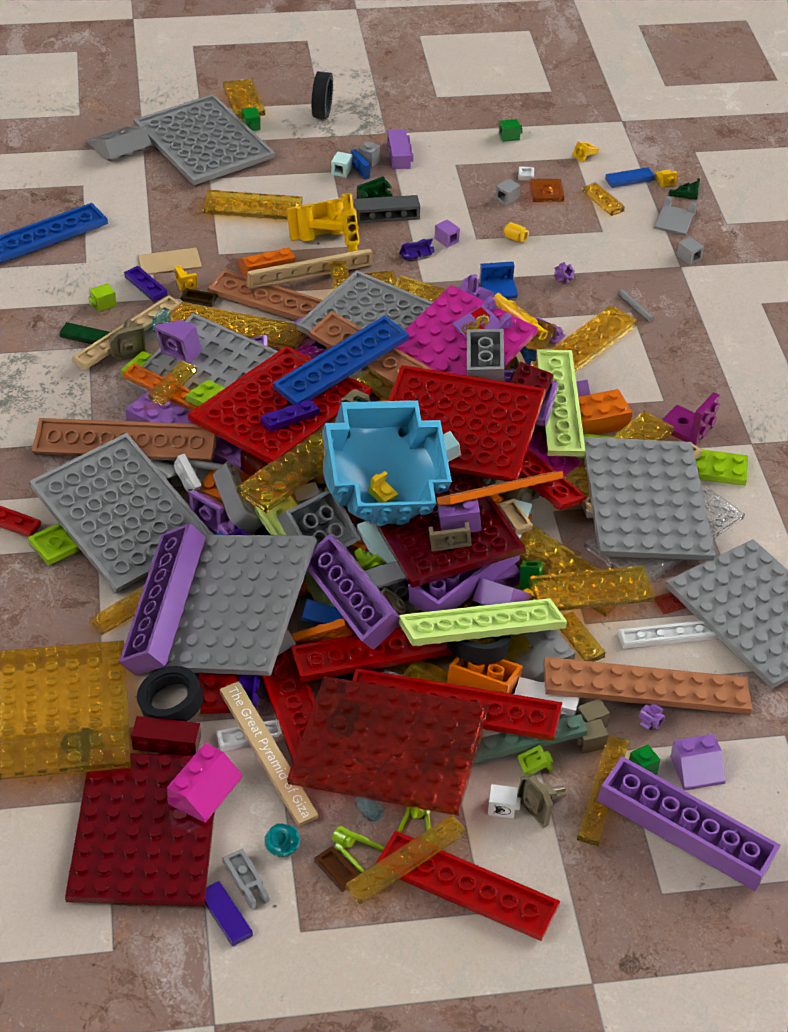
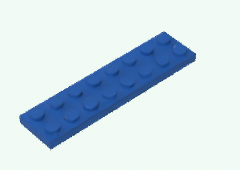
M89 203L0 235V263L108 224V219L93 203Z
M384 315L275 381L273 388L293 405L305 400H312L409 340V334Z

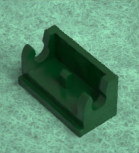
M382 176L358 185L356 199L392 197L393 194L388 190L392 186Z

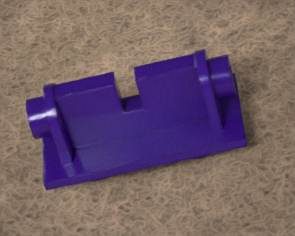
M421 239L413 243L407 242L401 246L399 255L402 254V258L406 260L418 258L417 252L420 253L421 257L432 255L435 252L434 247H431L433 239Z
M241 674L238 677V681L256 708L258 695H255V691L259 689L260 679H257V675Z

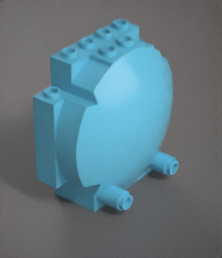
M418 401L341 402L335 423H325L322 432L325 449L323 460L324 479L334 499L340 505L347 506L348 511L354 516L370 521V524H377L378 526L395 523L403 525L409 523L410 519L418 514L426 515L432 513L436 505L435 493L448 491L452 481L441 421H421ZM386 471L388 475L385 481L399 494L391 502L379 503L367 490L370 485V479L375 474L379 475Z

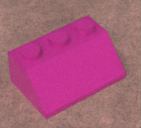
M204 743L167 787L168 804L206 823L243 778L242 774L223 751Z

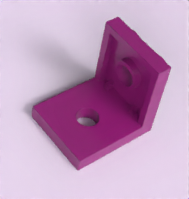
M713 392L695 413L676 404L659 422L658 429L684 442H692V444L697 446L698 440L700 438L703 439L708 429H712L717 421L716 412L720 407V403H718L720 395Z

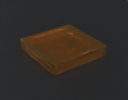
M530 179L529 185L532 202H564L561 179Z

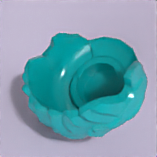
M279 823L267 831L264 843L271 854L284 857L293 854L298 849L301 841L299 833L294 826Z

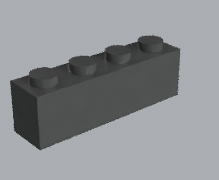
M418 195L354 199L358 224L420 219Z

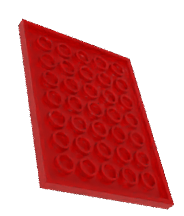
M285 346L188 414V420L270 465L276 466L324 429L325 423L336 421L342 402L341 399L353 389L371 395V388L347 377L312 399V402L320 409V415L269 432L261 423L260 416L293 405L273 388V383L312 360V358Z
M401 365L388 401H418L421 421L440 420L443 434L451 431L460 444L461 456L448 462L451 472L508 482L518 480L546 392L545 388Z

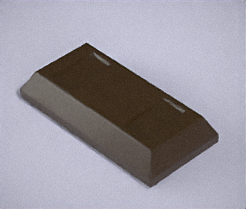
M186 288L180 300L186 303L212 307L218 294Z

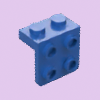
M514 262L480 264L479 281L481 287L494 292V295L500 293L506 299L517 298L518 292L513 279Z

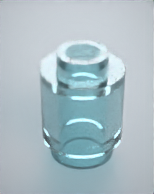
M364 788L355 794V805L367 821H377L382 817L385 808L373 791Z

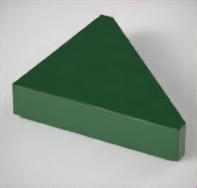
M697 178V181L693 183L683 184L678 189H670L668 196L697 200L700 179Z

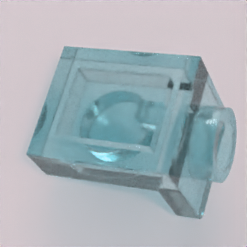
M164 307L152 318L153 332L156 333L155 326L157 324L171 322L170 309Z

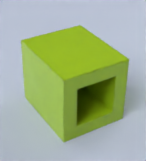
M108 283L89 289V303L98 312L117 306L116 293Z

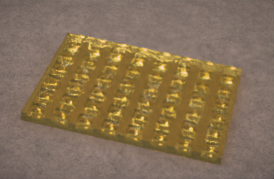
M124 640L0 651V780L131 768L126 668L119 663L125 645Z

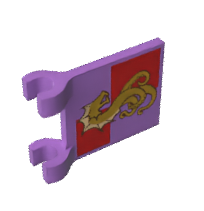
M489 296L480 307L454 322L453 326L467 340V330L510 328L513 326V322L511 321L512 316L508 312L500 320L492 313V311L497 309V306L494 304L496 302L495 299Z

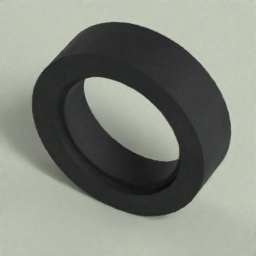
M317 71L312 89V116L314 118L328 119L333 99V74Z
M511 635L492 637L497 642L491 644H480L469 640L447 642V646L455 656L462 660L476 664H492L506 657Z
M168 666L154 671L143 680L137 691V702L144 717L187 722L201 708L203 691L196 675L190 669L182 666ZM182 684L189 688L187 697L174 707L157 709L152 706L153 697L167 686Z

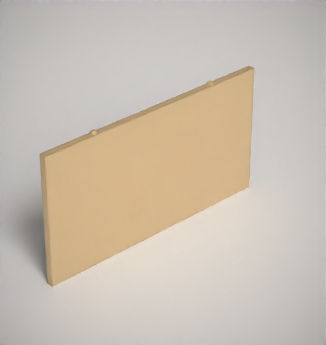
M197 248L138 255L140 267L149 275L174 271V266L179 265L182 266L183 270L202 268Z

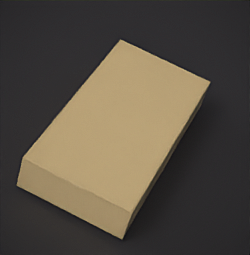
M514 498L497 504V507L517 535L532 530L533 524Z

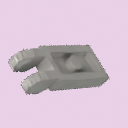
M244 849L222 857L223 864L242 896H245L246 902L251 909L257 907L256 900L251 893L255 890L258 891L263 903L270 901L269 895L263 886V881Z

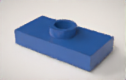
M356 149L351 150L354 169L364 179L370 178V164Z

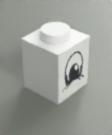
M491 784L488 815L514 819L515 810L520 809L521 797H517L518 788Z

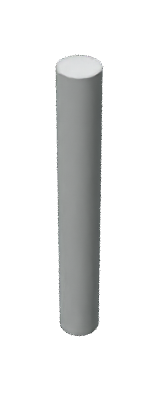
M623 289L618 291V295L648 322L653 321L654 317Z
M188 460L194 468L217 471L224 465Z

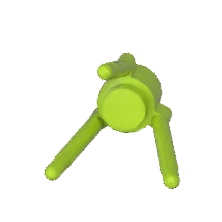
M412 796L410 805L407 806L397 831L402 833L410 814L413 816V819L425 816L427 841L429 845L433 846L430 822L431 809L428 808V799L425 796Z
M343 826L337 827L332 836V841L336 843L335 849L340 851L360 873H364V869L344 848H350L355 840L382 851L385 847Z

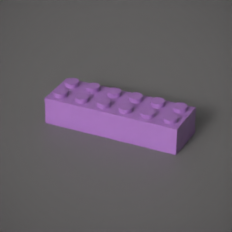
M329 534L314 548L307 570L360 640L374 650L400 626L398 623L399 615L342 542L332 534Z
M520 555L412 588L409 584V602L423 612L456 609L475 594L479 578L490 581L494 580L519 561Z

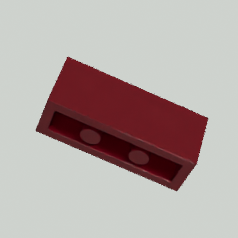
M137 716L131 735L133 750L159 752L162 754L195 755L198 752L201 739L200 723Z

